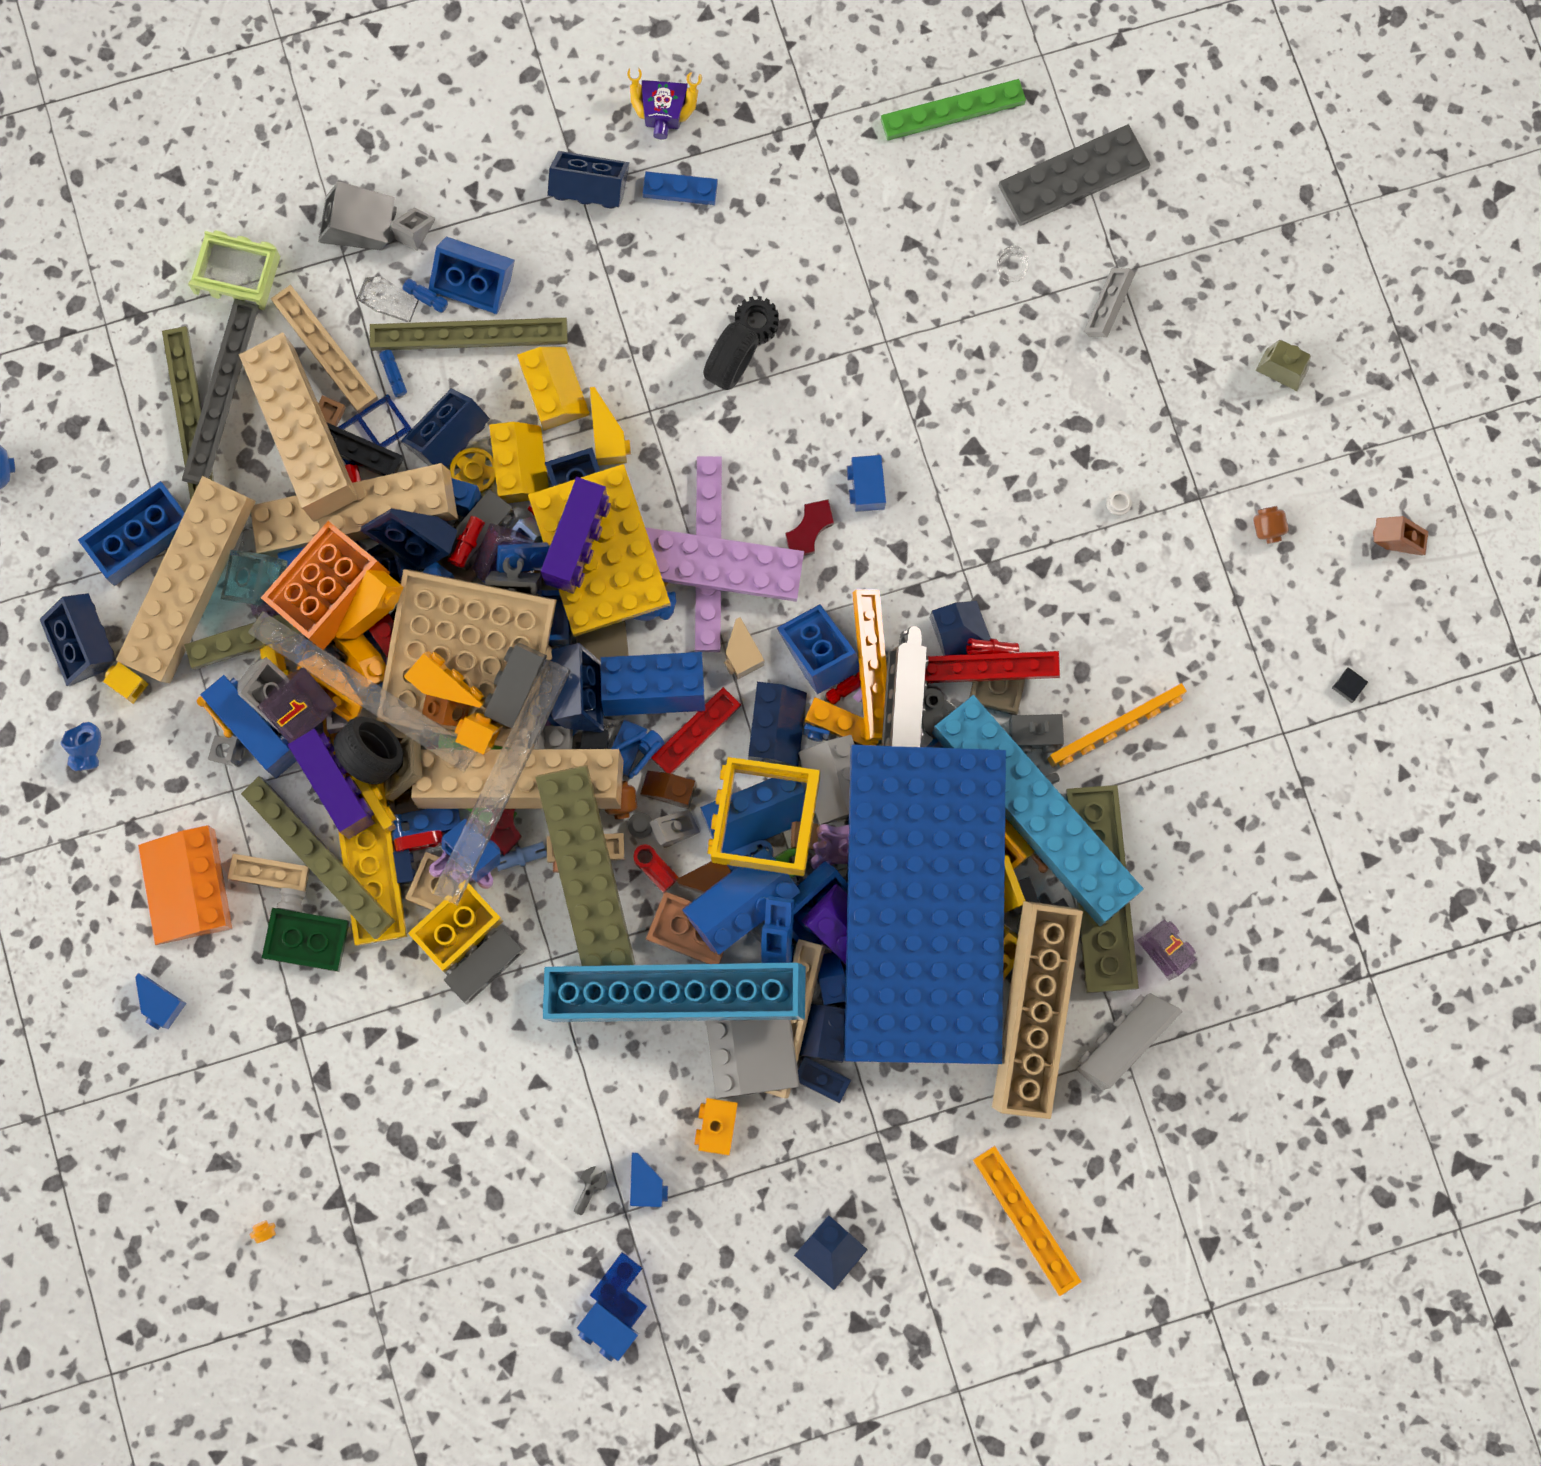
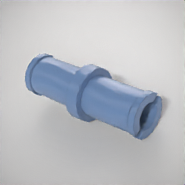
M543 841L524 848L520 846L515 847L516 850L507 853L505 856L501 854L500 862L505 860L506 862L497 866L498 872L517 865L523 867L526 866L527 862L547 857L546 850L535 853V851L545 848Z

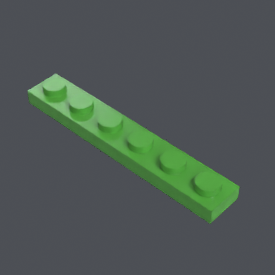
M1016 79L881 115V123L886 139L889 141L1025 105L1026 98L1020 80Z

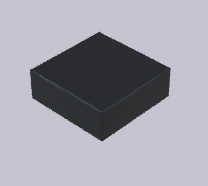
M1347 667L1332 689L1353 703L1368 681Z

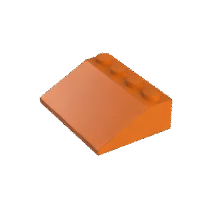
M327 521L264 593L261 599L321 650H324L335 637L366 570L385 571L387 574H390V572L336 526Z
M209 825L179 831L138 845L155 945L232 929L215 829Z

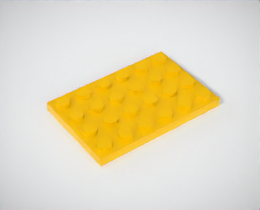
M624 464L581 477L582 479L606 486L607 495L610 496L608 503H611V508L607 518L603 517L601 520L602 532L599 540H594L592 544L593 556L590 564L584 565L582 573H585V577L581 587H576L574 594L558 589L574 637L671 606ZM575 480L528 495L542 540L547 542L549 546L552 543Z

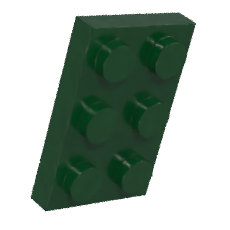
M272 907L261 958L340 972L350 921Z

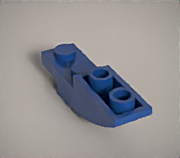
M769 896L766 899L765 924L762 927L761 963H793V899Z

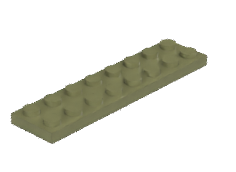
M588 765L537 775L535 778L581 965H635Z
M1118 785L1066 789L1067 802L1126 868ZM1077 901V909L1083 911L1080 938L1086 993L1139 989L1130 902L1100 927Z

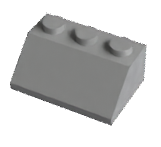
M267 657L252 664L238 682V695L290 742L305 734L322 709ZM291 701L304 702L307 705L304 710L282 727L277 723L280 718L293 709L289 704Z
M852 735L828 740L798 753L802 768L820 770V782L815 807L819 826L847 819L849 816L850 746L854 745Z

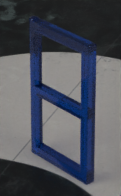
M389 394L338 426L344 430L358 421L372 442L384 448L412 429L391 400ZM387 402L404 428L382 443H379L362 417ZM343 459V461L345 462L346 465H348V464L357 465V464L351 463L350 461H347V460Z

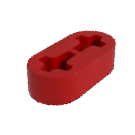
M428 831L394 839L395 851L399 852L409 849V852L442 846V831Z

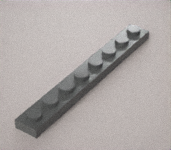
M234 299L182 476V481L198 485L202 476L210 479L243 365L239 354L247 351L259 305Z

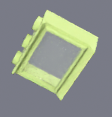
M217 230L213 232L205 231L192 279L188 283L192 292L199 295L201 289L209 291L210 295L217 299H221L223 294L231 296L233 299L256 302L259 305V309L265 311L280 260L276 247L268 242H251L250 239L243 236H237V238L230 237L226 233Z

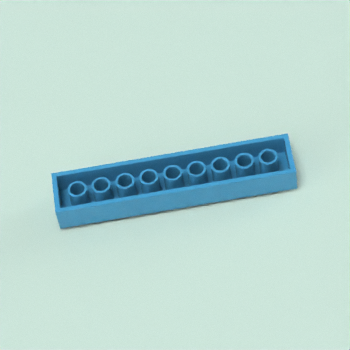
M974 695L935 725L932 734L944 748L1006 750L1005 818L1100 927L1142 892L1143 887Z
M800 963L545 967L543 1019L551 1022L805 1020L806 966Z

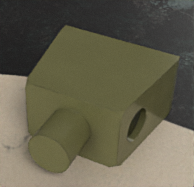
M1278 340L1266 349L1255 371L1298 391L1309 370L1311 355L1296 345Z

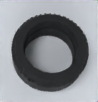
M730 323L718 338L706 361L703 370L704 378L723 390L734 388L755 353L759 342L757 333L740 323Z
M358 716L351 719L334 738V751L338 761L350 775L364 783L376 785L387 781L403 762L402 747L396 736L384 724L373 718Z

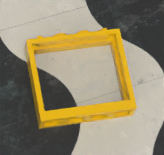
M728 757L727 764L722 765V770L720 771V780L724 781L722 789H718L716 794V804L719 805L718 814H713L711 829L715 830L714 839H709L707 854H711L712 863L804 876L820 782V770ZM735 773L807 783L794 864L722 853Z

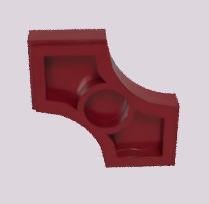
M829 499L804 504L803 520L795 529L785 533L788 549L804 551V556L815 554V541L818 535L824 529L834 525Z
M488 808L492 817V826L486 839L495 842L500 849V853L505 856L522 838L514 825L516 809Z

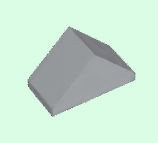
M414 207L393 221L391 228L397 241L418 251L435 218Z

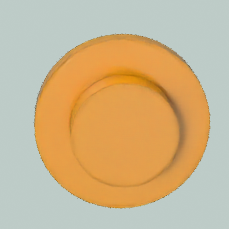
M267 1220L254 1225L252 1227L253 1231L249 1235L256 1243H261L276 1235L274 1231L276 1226L274 1223L268 1224Z

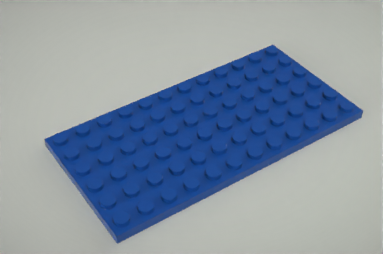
M873 745L850 746L844 1061L1002 1064L1006 750Z

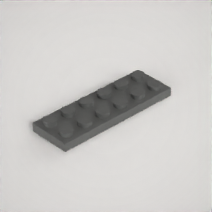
M1127 124L1001 180L998 186L1019 226H1022L1149 169L1150 163L1130 125Z

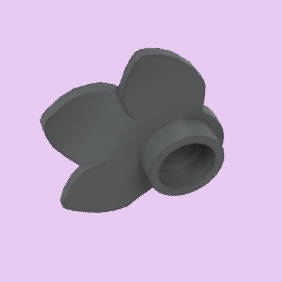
M929 688L926 689L923 697L925 714L922 718V725L926 733L932 739H935V736L932 734L935 725L956 708L954 704L944 700L941 691ZM930 696H934L936 698L935 705H930Z

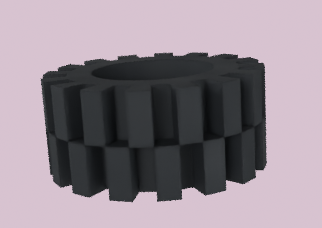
M752 296L749 297V301L744 299L742 305H738L737 312H735V322L757 333L759 338L758 345H760V341L766 343L769 337L772 339L775 336L779 325V313L776 310L775 304H770L769 299L766 298L763 301L762 296H758L754 300ZM755 312L763 314L766 317L765 325L761 328L751 327L747 322L749 315Z

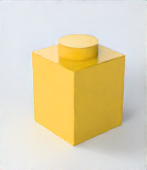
M120 662L107 670L106 678L103 681L133 704L149 685L144 679Z

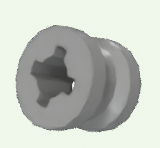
M281 888L280 894L282 897L281 901L277 903V908L302 912L303 907L301 903L306 897V892Z

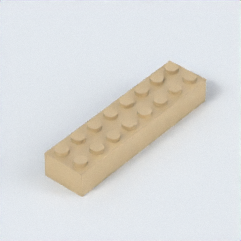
M282 332L239 354L297 498L306 514L314 522L358 500L359 498L297 352L286 335Z
M440 463L354 482L352 484L359 499L314 522L302 509L297 495L255 504L251 511L256 554L266 560L277 559L280 552L305 547L327 521L331 522L354 542L368 539L370 537L360 531L361 526L391 508L437 516L444 521L458 519L451 471Z
M202 476L116 661L160 682L171 683L186 651L184 644L190 643L254 507L255 500Z
M619 749L490 750L484 755L474 750H421L422 778L412 785L411 795L418 809H543L535 778L537 775L588 765L598 809H621L624 761Z
M1023 901L1002 1038V1064H998L992 1108L1000 1113L1051 1119L1083 911Z

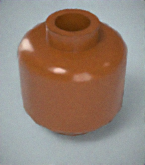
M1277 506L1260 509L1253 518L1257 538L1261 540L1266 539L1267 544L1282 541L1281 536L1289 531L1285 511L1278 509Z

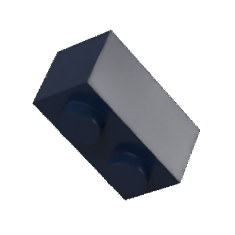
M409 849L399 852L394 851L397 883L399 885L411 884L416 875L415 869H412L411 863H414L413 853H409Z

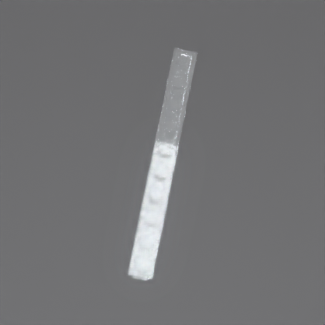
M262 611L248 631L250 635L460 771L465 772L478 753L455 742L456 735Z
M548 659L545 660L432 894L455 905L459 904L571 672L569 668Z

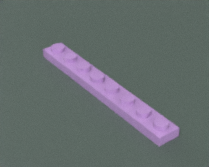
M697 456L696 535L721 539L722 457ZM696 587L695 652H720L721 590Z

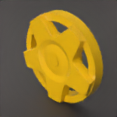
M465 449L459 452L451 462V478L477 485L480 493L489 489L495 482L493 457L483 449ZM475 453L471 459L465 457L467 454ZM486 457L490 460L492 467L485 465ZM457 464L460 472L455 476V466ZM486 479H490V480L483 486V481L486 480Z

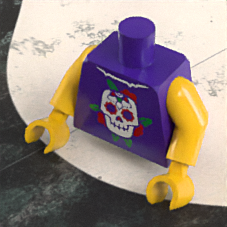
M629 68L627 76L632 81L630 97L634 110L639 118L645 119L646 127L654 128V138L660 140L667 139L668 129H679L681 122H685L696 109L699 92L697 86L703 80L702 75L699 74L697 83L691 81L692 72H690L686 77L687 83L642 80L641 85L639 83L642 77L641 69L638 68L639 76L632 78Z

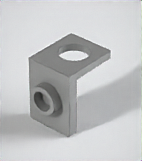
M215 735L208 760L238 767L239 761L244 757L245 746L236 736L228 739ZM224 743L228 744L227 756L225 758L219 757L217 755L218 746Z

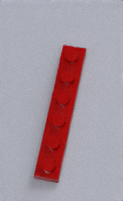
M1059 651L928 656L925 680L927 683L1060 678Z

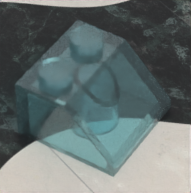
M231 550L221 599L259 606L264 602L261 597L285 571L288 561L264 554Z

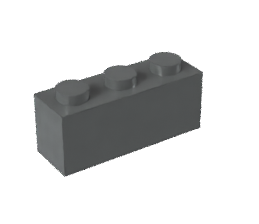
M491 490L486 492L458 525L451 552L447 555L450 558L458 543L457 538L459 535H462L470 516L483 520L485 525L477 538V546L475 549H472L463 569L466 571L471 566L475 567L482 559L481 554L487 547L491 548L498 540L497 535L503 528L506 530L514 521L513 507Z
M521 643L516 644L514 647L510 646L504 658L507 661L504 671L499 670L494 680V684L497 687L493 694H488L483 707L486 708L484 716L510 728L515 727L547 655Z
M502 927L498 930L493 928L484 937L486 941L480 947L476 945L465 954L466 959L460 965L455 963L445 973L447 977L444 981L465 1004L470 1003L524 953L523 949Z

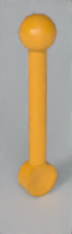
M201 696L198 697L197 704L204 707L223 729L224 736L227 738L232 737L234 733L222 722Z

